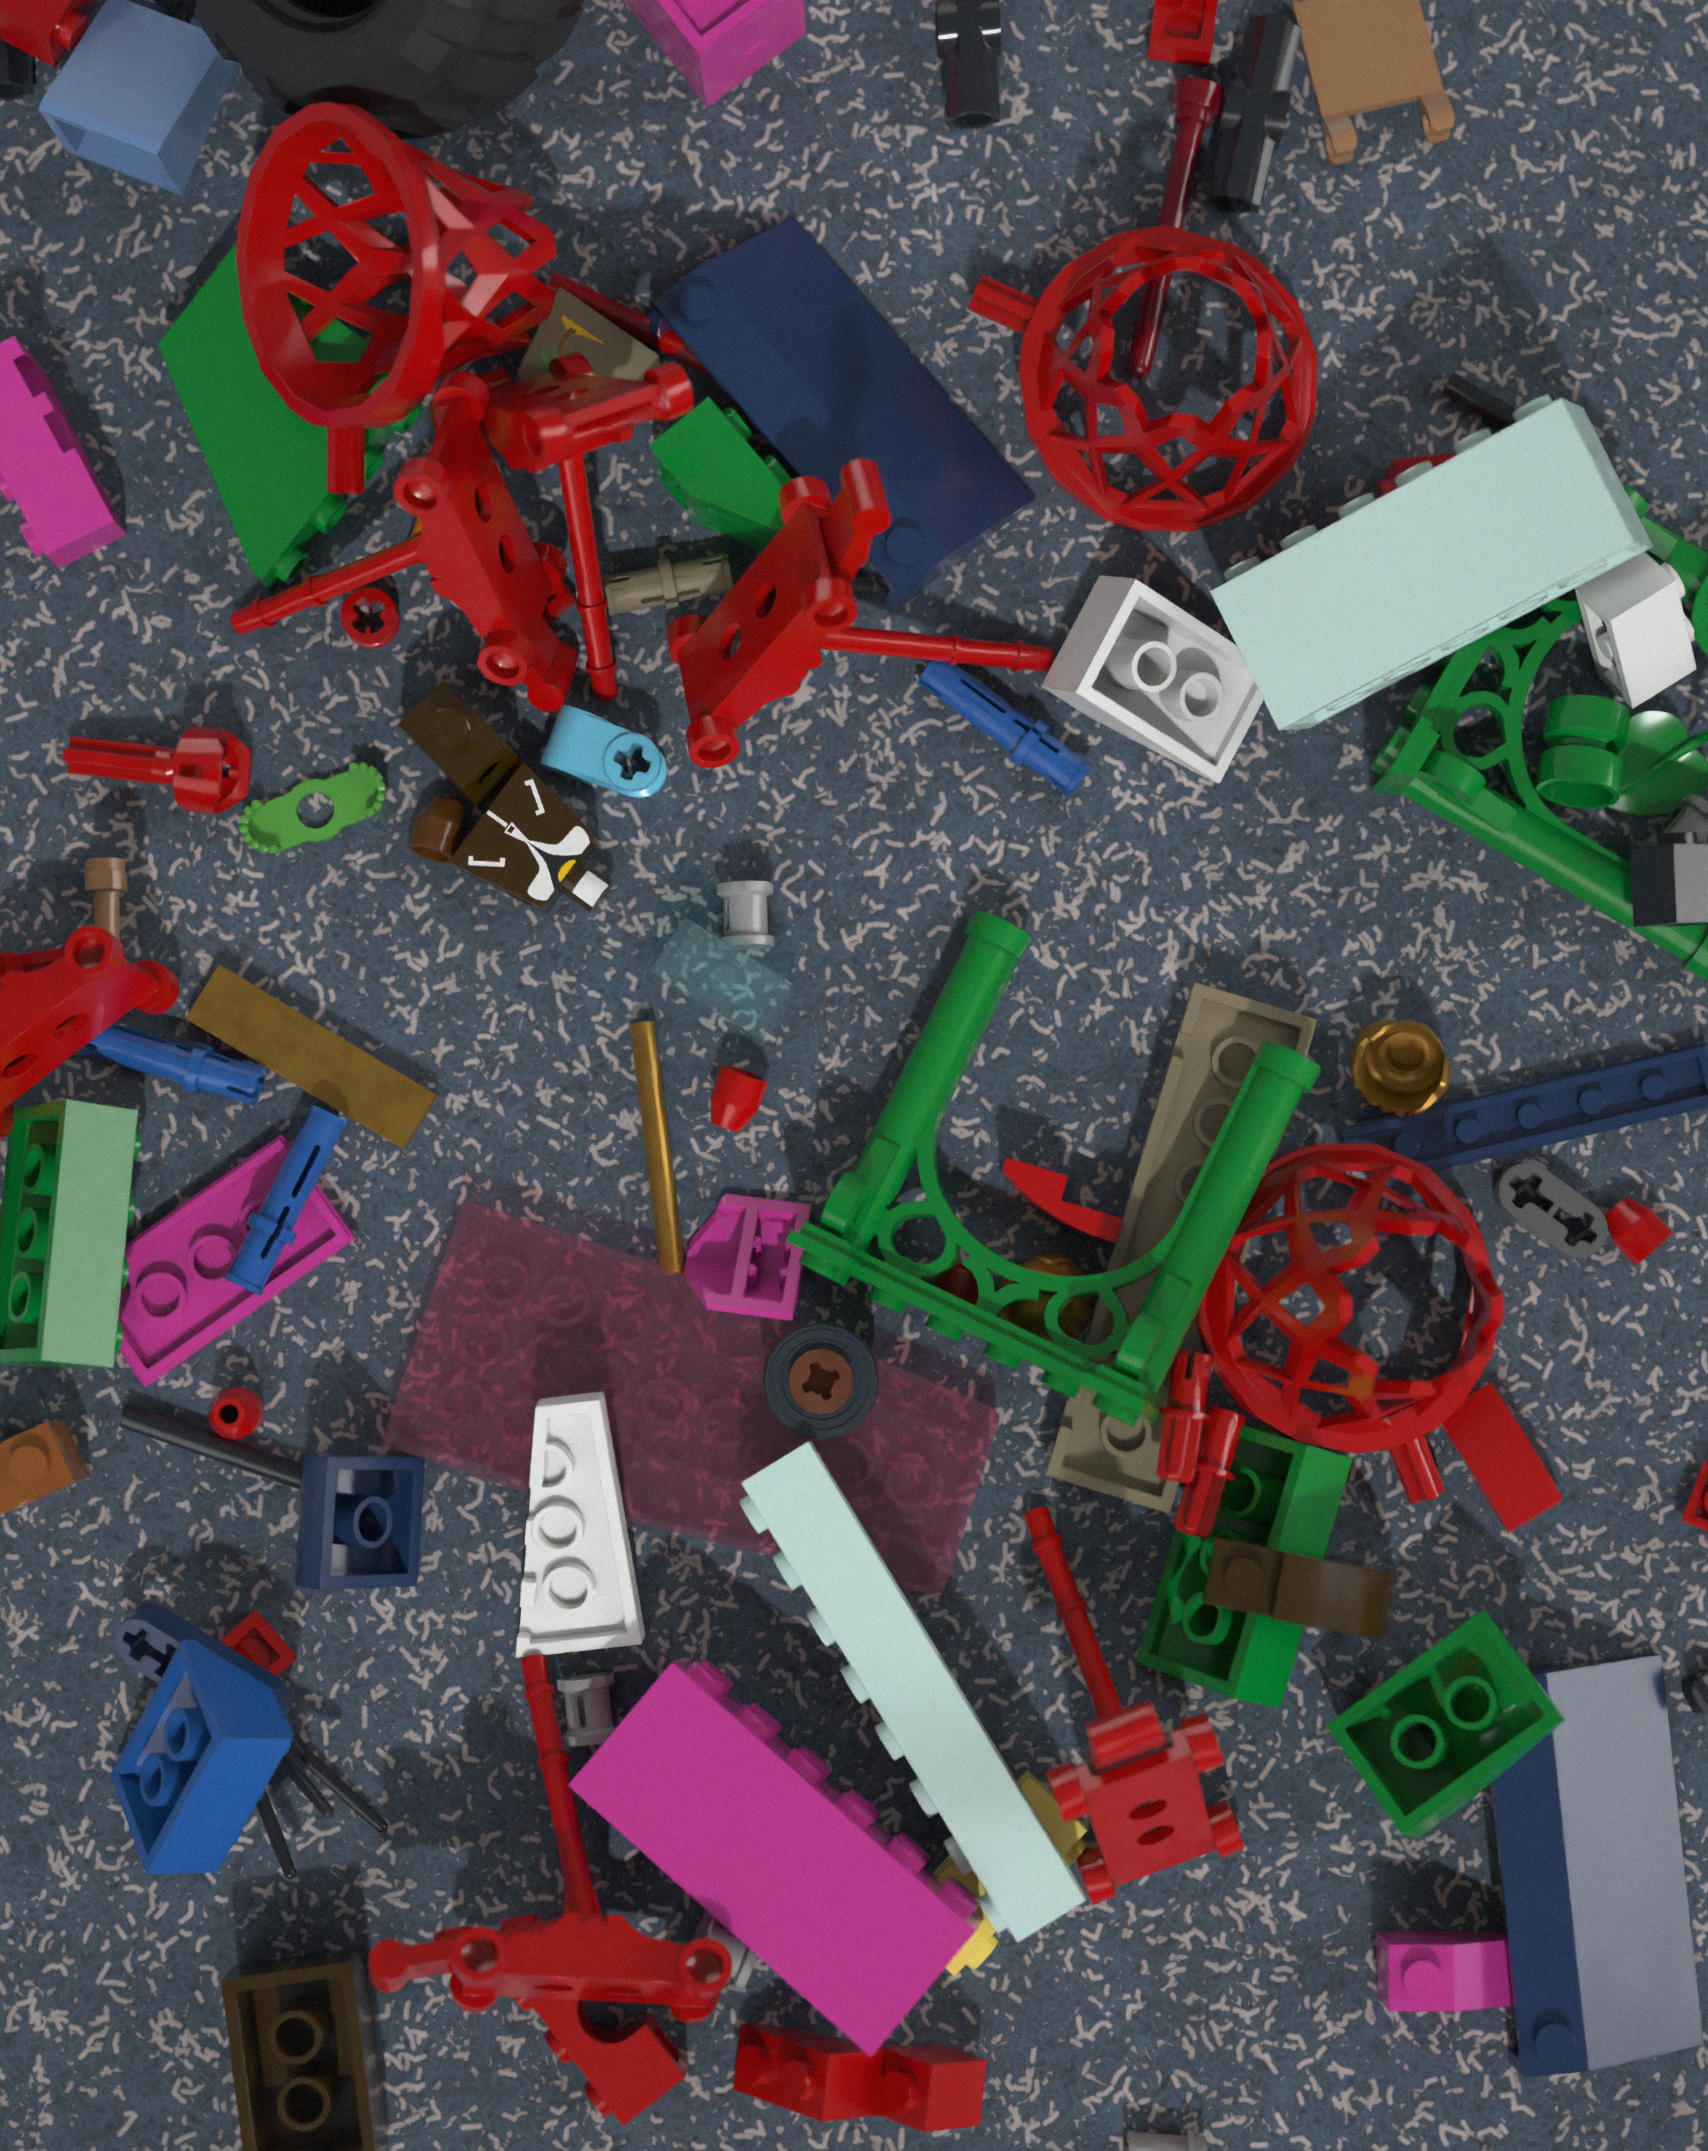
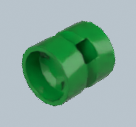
M1575 694L1551 700L1546 708L1542 739L1552 744V747L1544 750L1540 755L1536 781L1538 795L1556 805L1577 809H1597L1614 805L1620 799L1624 765L1622 759L1617 755L1622 754L1626 749L1630 722L1629 709L1619 702L1594 695Z

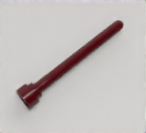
M1193 77L1180 78L1176 81L1171 109L1176 112L1174 121L1179 124L1157 226L1169 225L1179 229L1183 228L1203 131L1211 128L1212 120L1219 118L1225 89L1212 81ZM1173 273L1156 276L1145 282L1127 363V370L1133 378L1143 379L1152 370Z

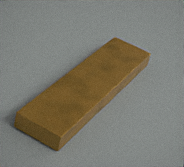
M221 965L217 966L185 1018L404 1150L409 1146L438 1098V1095Z

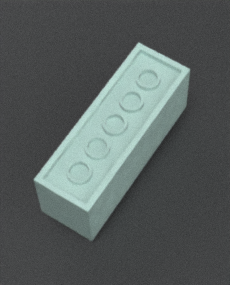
M1549 395L1537 398L1512 414L1516 421L1515 424L1493 435L1489 428L1471 434L1453 446L1457 456L1435 467L1432 466L1430 461L1420 463L1398 475L1394 479L1398 488L1377 499L1374 498L1372 493L1360 496L1336 511L1340 518L1339 521L1317 531L1315 525L1302 528L1280 541L1283 552L1262 562L1258 556L1251 557L1223 573L1227 582L1210 592L1278 730L1309 729L1653 547L1583 407L1563 398L1552 402Z

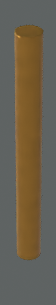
M655 1021L637 1022L629 1025L660 1276L684 1274L685 1262Z

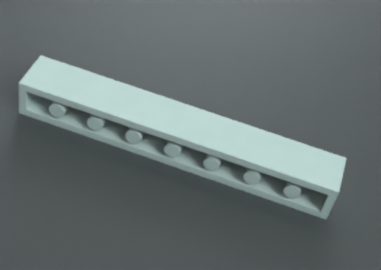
M808 1441L741 1482L748 1494L739 1500L743 1511L758 1534L766 1529L770 1530L782 1550L773 1556L774 1562L792 1590L803 1585L815 1605V1608L806 1614L824 1645L828 1647L834 1642L838 1643L850 1663L841 1669L844 1679L860 1704L871 1698L884 1720L876 1725L875 1729L891 1757L896 1761L905 1755L918 1778L909 1783L926 1815L930 1818L940 1813L952 1833V1836L943 1842L961 1873L966 1875L974 1870L987 1891L978 1900L995 1930L1000 1933L1009 1928L1018 1943L1086 1901L1084 1891L812 1441Z

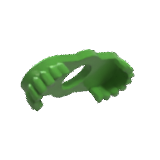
M351 763L349 771L325 780L312 779L303 781L295 786L290 793L265 803L253 800L251 806H246L244 814L240 816L242 824L239 826V830L243 834V840L249 843L252 849L258 850L263 854H275L308 841L315 843L328 841L338 835L342 828L376 815L382 809L387 799V786L384 783L383 776L377 772L375 767L368 766L366 763H360L359 765ZM309 794H325L333 802V818L322 828H309L299 819V804Z

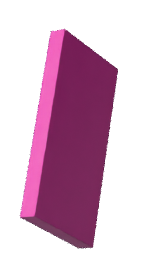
M279 1135L125 1245L124 1255L128 1259L129 1275L120 1295L118 1319L122 1324L123 1338L119 1352L144 1387H149L357 1239L317 1182L292 1230L297 1236L292 1246L285 1244L263 1288L262 1295L259 1296L223 1278L225 1273H228L250 1229V1226L245 1224L250 1213L258 1214L280 1170L281 1164L292 1146L285 1135Z

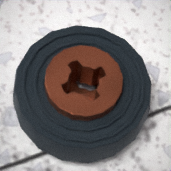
M820 1322L800 1326L778 1341L767 1358L763 1386L767 1404L782 1425L797 1435L822 1440L845 1435L864 1421L876 1402L879 1376L875 1358L860 1337L845 1327Z

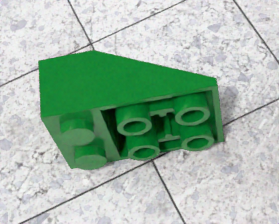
M708 396L692 409L690 413L686 414L649 445L655 475L695 524L763 551L785 525L779 508L778 493L787 482L791 481V478L773 456L768 455L762 460L748 442L752 437L751 431L730 406L720 411Z

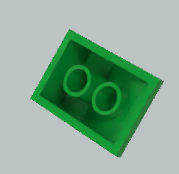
M1483 1609L1326 1726L1402 1836L1419 1838L1471 1801L1566 1719L1488 1612Z

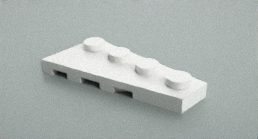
M604 1391L539 1399L535 1407L529 1481L531 1493L529 1516L526 1520L524 1544L526 1545L524 1577L521 1583L520 1631L517 1636L516 1658L536 1654L547 1655L640 1645L645 1637V1629Z

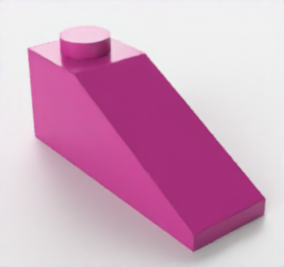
M1377 1931V1997L1388 2011L1458 2012L1514 2006L1507 1933L1485 1931Z

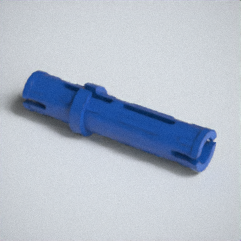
M931 661L917 682L920 687L938 697L950 706L952 710L1012 754L1010 757L1012 762L1019 767L1023 764L1027 765L1051 782L1053 786L1063 792L1068 798L1093 766L1049 734L1050 727L1040 719L1036 723L958 665L950 666L942 661Z
M115 1023L76 1052L170 1079L171 1081L183 1084V1089L191 1093L199 1094L201 1090L229 1097L250 1106L256 1105L265 1084V1080L260 1079L266 1076L265 1067L240 1062L216 1054L212 1046L198 1043L196 1047Z
M310 1105L309 1113L286 1158L282 1162L280 1170L258 1214L250 1213L245 1223L250 1226V1229L228 1273L226 1272L223 1277L259 1296L262 1295L263 1288L285 1244L292 1246L297 1236L292 1230L314 1186L317 1184L321 1172L343 1129L348 1124L345 1120L314 1105Z

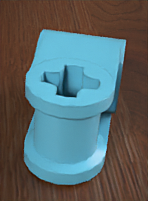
M563 705L560 708L539 764L552 772L590 785L593 783L628 797L640 799L652 796L659 791L666 781L668 771L665 758L652 740L644 735L616 726L597 715L568 705ZM642 752V757L648 763L650 769L647 773L636 772L632 780H629V774L621 765L624 759L636 760L639 753Z

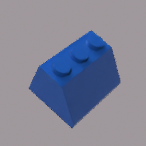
M182 1639L110 1774L146 1875L217 1873L230 1849L237 1842L240 1832L257 1801L262 1798L265 1787L282 1757L288 1752L293 1739L289 1721L283 1716L273 1689L196 1640Z

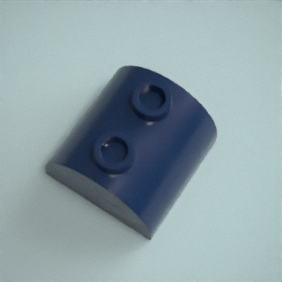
M304 1452L302 1476L300 1479L301 1493L298 1540L296 1543L295 1585L318 1590L417 1586L425 1457L360 1452Z

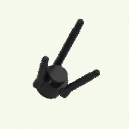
M298 1734L292 1736L293 1739L288 1752L282 1757L268 1782L272 1789L276 1792L294 1782L324 1818H331L335 1813L334 1808L304 1772L307 1768L376 1831L380 1833L386 1832L388 1829L387 1822L317 1758ZM265 1789L262 1798L257 1801L256 1807L283 1874L287 1879L291 1880L296 1877L297 1870Z

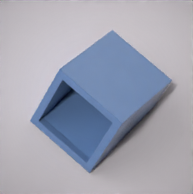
M106 0L44 95L38 110L67 152L182 196L237 62L221 57L197 18H192L190 23H186L168 16V11L163 6L152 0Z

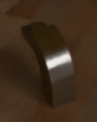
M1214 1536L1202 1602L1310 1627L1367 1636H1386L1398 1571L1393 1568L1331 1556L1330 1559Z

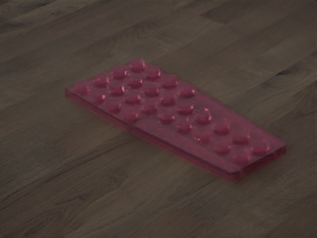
M463 1200L381 1445L530 1494L529 1481L535 1407L539 1399L604 1391L625 1519L627 1521L774 1556L782 1550L770 1530L766 1529L758 1534L739 1503L740 1499L748 1495L741 1482L808 1441H812L898 1585L929 1594L939 1593L945 1588L998 1427L999 1416L994 1408L874 1357L879 1376V1386L876 1402L864 1421L842 1436L820 1440L797 1435L782 1425L768 1406L763 1386V1376L767 1358L778 1341L801 1325L789 1320L706 1310L691 1287L693 1280L651 1261Z

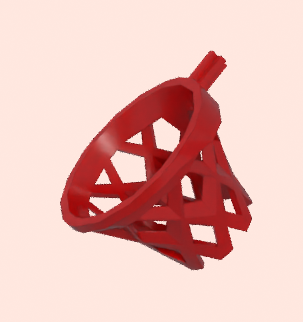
M335 102L309 104L278 125L273 131L250 172L237 229L236 262L242 316L262 373L292 412L311 425L327 427V492L362 494L364 492L365 429L382 428L402 421L433 390L436 379L455 368L475 360L516 351L530 344L532 341L525 331L549 318L556 295L555 291L531 274L557 256L551 228L524 213V211L530 209L535 201L528 193L516 187L474 177L453 169L436 158L398 139L392 131L361 107ZM342 137L352 153L324 152L321 150ZM311 162L361 165L375 193L339 206L305 174V171ZM428 178L443 184L445 187H436ZM296 194L315 216L286 229L294 195ZM396 212H404L410 244L400 247L365 220ZM500 223L530 245L513 257L486 231ZM329 230L357 263L327 292L285 272L284 249ZM462 250L477 274L468 290L466 289L465 282L446 273L447 266ZM400 278L412 283L410 315H399L365 304L366 301ZM286 291L314 306L301 321H299ZM513 291L528 301L527 304L495 324L485 318ZM337 318L373 333L359 363L317 362L310 343ZM384 374H390L372 394H368Z
M1169 225L1121 232L1067 264L1043 291L1040 300L982 275L974 290L967 310L1023 335L1017 383L1026 438L1057 488L1105 522L1132 531L1192 533L1241 515L1251 509L1291 471L1307 443L1316 416L1318 356L1297 301L1257 258L1232 243ZM1208 260H1212V261L1217 262V263H1219V264H1221V265H1223V266H1225V267H1228V268H1230L1232 271H1230V270H1228V269H1226V268H1223V267H1221V266H1219V265H1217V264H1215V263H1213V262H1210V261H1208ZM1150 262L1111 276L1116 267ZM1189 271L1226 286L1240 296L1256 324L1257 351L1253 382L1241 387L1230 397L1210 423L1192 413H1172L1149 421L1140 397L1126 383L1109 378L1114 350V327L1111 317L1138 287L1156 276ZM1118 285L1101 301L1102 290ZM1090 299L1087 321L1064 353L1056 338L1067 313ZM1268 311L1283 325L1289 341L1285 354L1271 324ZM1091 336L1094 346L1087 372H1084L1070 360L1085 338ZM1272 353L1280 370L1273 378ZM1292 364H1293V380L1291 379V374H1290V369H1291ZM1064 379L1084 399L1085 436L1068 433L1052 407ZM1282 387L1287 419L1277 439L1257 441L1266 403ZM1099 403L1119 409L1126 434L1098 436L1097 406ZM1253 410L1255 415L1248 441L1229 438V434L1245 411ZM1181 436L1194 445L1196 450L1172 470L1156 449V446ZM1078 450L1088 452L1092 473ZM1102 454H1135L1157 479L1129 495L1109 486ZM1266 455L1241 478L1250 457ZM1209 457L1238 458L1224 489L1202 497L1182 480ZM1169 489L1184 501L1147 499Z
M1313 1143L1285 1152L1269 1162L1196 1313V1326L1204 1354L1215 1357L1212 1367L1236 1405L1284 1438L1297 1442L1352 1453L1389 1450L1409 1504L1414 1505L1423 1500H1433L1439 1497L1438 1493L1445 1491L1424 1435L1434 1431L1463 1405L1492 1358L1496 1333L1503 1323L1504 1297L1502 1290L1493 1278L1489 1263L1490 1258L1487 1255L1483 1237L1470 1211L1429 1167L1378 1144ZM1342 1171L1373 1173L1364 1179ZM1321 1176L1356 1187L1357 1189L1344 1208L1303 1212L1300 1184ZM1392 1176L1412 1185L1435 1212L1413 1202L1384 1186V1184ZM1284 1195V1215L1259 1221ZM1382 1196L1404 1207L1409 1214L1378 1209ZM1341 1222L1350 1227L1352 1242L1319 1252L1309 1224ZM1286 1229L1291 1263L1262 1287L1239 1259L1247 1238ZM1378 1232L1407 1235H1432L1435 1232L1439 1233L1459 1247L1471 1279V1292L1461 1347L1446 1372L1424 1382L1377 1380L1379 1367L1363 1351L1336 1337L1353 1318V1299L1337 1275L1369 1262L1380 1250ZM1236 1279L1250 1299L1234 1316ZM1307 1282L1325 1305L1321 1313L1308 1326L1278 1303V1301ZM1261 1313L1290 1339L1285 1369L1252 1359L1245 1354L1239 1335ZM1318 1357L1351 1372L1350 1379L1336 1384L1308 1380ZM1260 1375L1282 1382V1390ZM1301 1388L1342 1394L1355 1411L1322 1418L1299 1402ZM1394 1399L1381 1405H1378L1377 1400ZM1416 1402L1413 1406L1387 1416V1414Z

